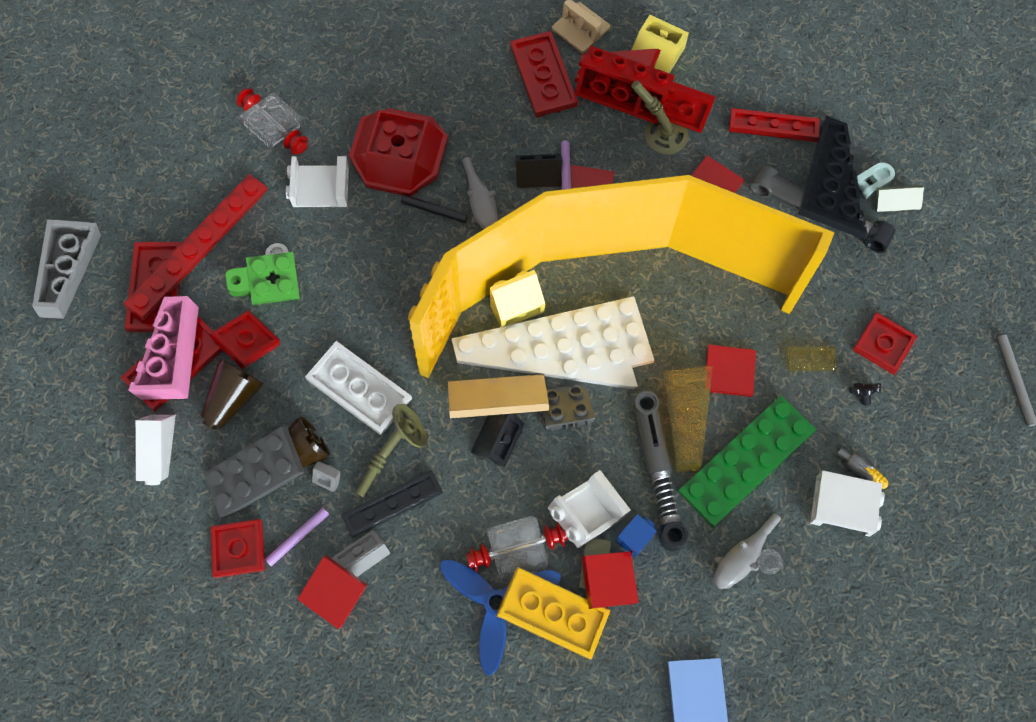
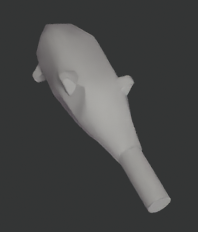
M466 157L462 162L469 183L467 194L473 214L471 223H478L482 229H485L499 220L496 200L494 199L496 191L488 190L487 186L477 176L471 158Z
M773 513L758 531L736 544L724 557H716L714 559L717 563V569L712 583L718 589L731 588L734 584L745 578L750 571H757L759 569L755 562L761 554V549L767 535L781 520L777 514Z

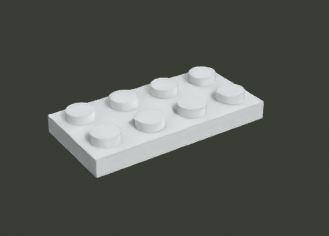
M337 341L305 376L308 382L381 436L394 421L392 415L393 408L397 404L407 406L412 399L410 394Z

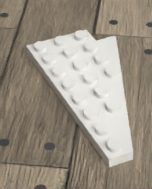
M634 296L451 339L457 363L534 375L544 374L547 377L633 390L637 389L638 385L632 368L654 363V357Z

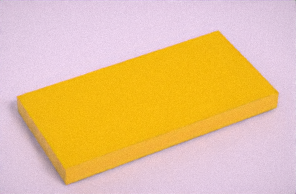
M516 567L496 616L576 654L592 659L611 610L605 607L589 609L587 599Z

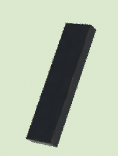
M431 470L341 514L351 537L354 538L442 494L443 491Z

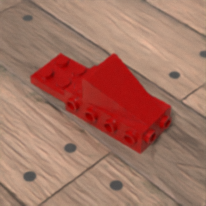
M590 45L587 53H582L578 64L581 69H578L574 82H577L574 95L658 124L659 120L656 115H653L645 107V102L631 87L635 81H639L652 97H656L660 101L671 123L702 133L715 100L713 95L673 82L675 75L656 69L655 67L661 52L659 49L608 52Z

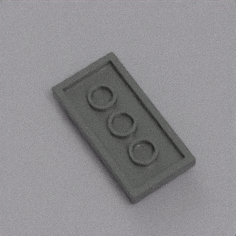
M280 427L206 471L204 475L219 517L227 518L305 472L288 428Z

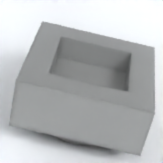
M318 461L313 468L312 483L335 492L339 485L340 471L332 465L323 464Z

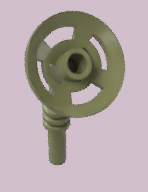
M635 81L631 87L645 102V107L653 115H656L659 120V126L654 134H650L654 123L649 122L644 133L646 143L652 150L660 154L670 155L678 153L688 142L687 128L671 123L660 101L656 97H652L639 81ZM678 133H683V139L677 145L675 140L678 137ZM655 141L662 145H669V148L661 147Z
M397 404L393 408L392 415L396 425L395 431L377 455H373L374 460H370L371 464L367 466L369 469L355 491V494L362 498L376 474H380V469L384 467L382 464H386L387 461L385 459L401 438L417 448L424 447L428 442L427 432L423 429L420 418L411 408L404 404ZM402 413L406 415L409 419L402 417Z

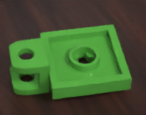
M293 252L246 257L247 267L234 268L225 273L229 294L233 297L251 295L252 305L300 299ZM270 273L280 276V279H277L275 284H271L270 280H266Z

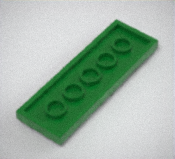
M781 395L681 487L678 493L714 528L817 429Z

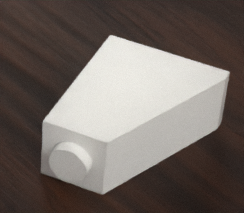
M151 414L135 420L136 481H145V485H158L160 481L168 478L176 415Z

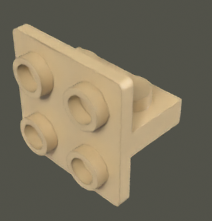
M566 0L563 3L562 18L552 26L554 33L580 53H585L590 45L595 44L610 30L609 23L581 2L575 3L573 0Z

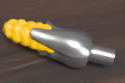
M842 446L838 449L836 455L845 461L844 464L849 471L864 480L882 483V489L887 488L888 480L861 454L850 453Z

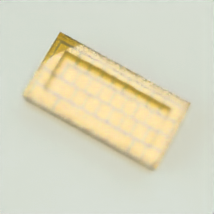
M835 346L786 348L788 371L837 370Z

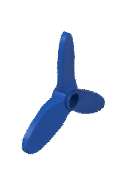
M444 560L440 563V569L446 580L462 595L485 608L486 614L480 633L479 653L484 673L487 676H491L499 668L506 643V621L496 616L498 610L492 609L489 603L496 597L503 600L508 586L502 591L495 590L483 577L469 567L453 560ZM552 570L532 573L556 585L559 584L561 578L558 572Z

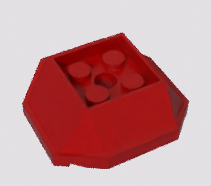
M392 108L378 110L373 114L361 117L349 158L366 188L413 196L418 193V190L426 187L438 178L448 143V135L433 117Z

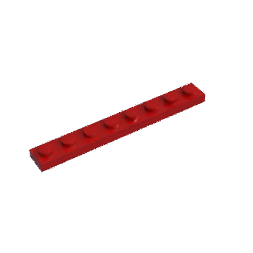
M248 174L124 302V307L144 321L163 301V298L167 297L255 205L267 191V186Z

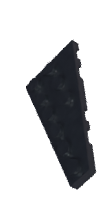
M826 116L821 127L798 214L864 239L868 233L867 228L863 225L864 212L860 209L859 200L861 195L857 174L853 170L852 165L854 157L850 154L849 146L851 141L848 125L845 122Z

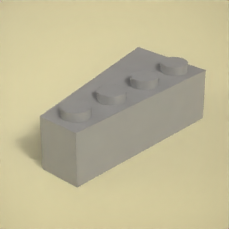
M47 219L32 304L39 317L64 319L101 237L97 223Z

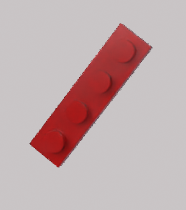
M731 108L729 132L817 142L819 138L820 118Z

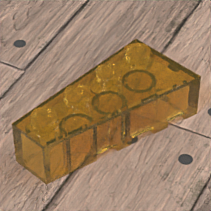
M712 366L663 372V386L675 472L698 471L701 468Z

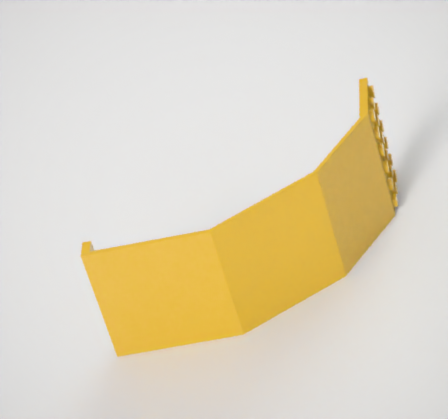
M690 175L544 192L446 252L440 262L436 261L431 271L432 278L429 284L425 283L421 289V300L417 306L414 305L408 315L419 373L429 378L463 311L489 296L490 287L496 282L510 280L518 273L528 271L541 262L669 247L786 294L787 296L781 311L790 314L825 257L835 232Z

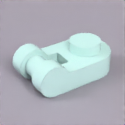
M878 163L857 176L859 188L862 190V195L865 199L873 196L876 193V188L886 187L891 183L895 176L893 167L887 163ZM868 179L873 182L871 186L866 182Z

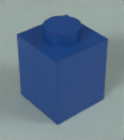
M637 514L620 533L616 542L627 552L631 551V555L635 558L652 539L657 530L654 529L655 525L645 516L641 518Z

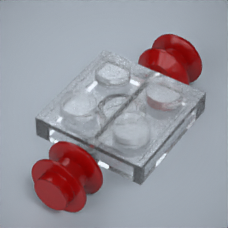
M252 88L243 89L237 95V105L243 107L244 113L239 116L240 122L269 148H272L284 139L283 146L286 149L290 148L291 154H301L306 150L308 138L301 136V132L296 130L304 124V118L277 94L272 92L261 100V96L254 94Z
M533 515L486 529L491 547L489 552L486 546L480 544V549L476 551L469 547L470 552L466 553L469 567H475L476 572H478V566L483 564L488 569L491 560L494 559L498 577L501 580L513 576L516 567L529 572L549 566L544 549L545 542L551 550H554V544L560 543L564 547V541H567L568 538L558 522H556L553 529L545 525L543 534H541L537 518Z

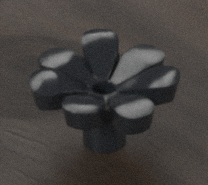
M855 383L854 387H849V392L861 396L862 405H871V395L875 392H881V383H869L864 386L862 383Z

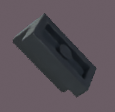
M560 154L515 155L518 188L562 185V159Z
M513 414L488 415L471 453L487 457L495 464L505 467L525 423Z

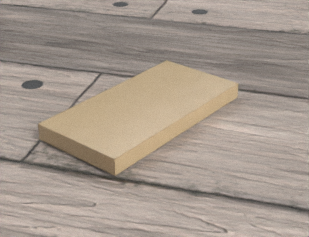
M544 374L448 382L450 418L549 410Z

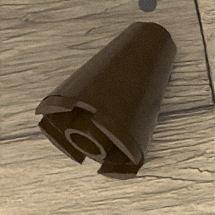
M221 359L217 365L200 415L204 418L202 423L216 430L217 426L223 428L261 389L263 383Z
M301 416L295 419L288 427L303 468L322 461L330 455L326 443L322 437L319 439L314 432L316 429L306 418Z

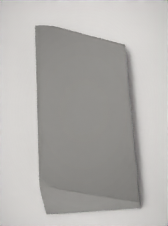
M372 529L333 556L332 559L358 577L388 556L390 552L376 531Z

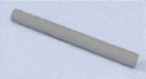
M1007 335L998 336L997 339L1027 426H1035L1036 417Z

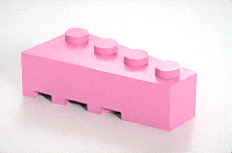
M188 296L163 298L153 324L155 329L152 337L148 338L145 345L147 350L142 362L139 361L136 369L138 372L135 381L131 382L128 391L141 400L188 398L199 308Z

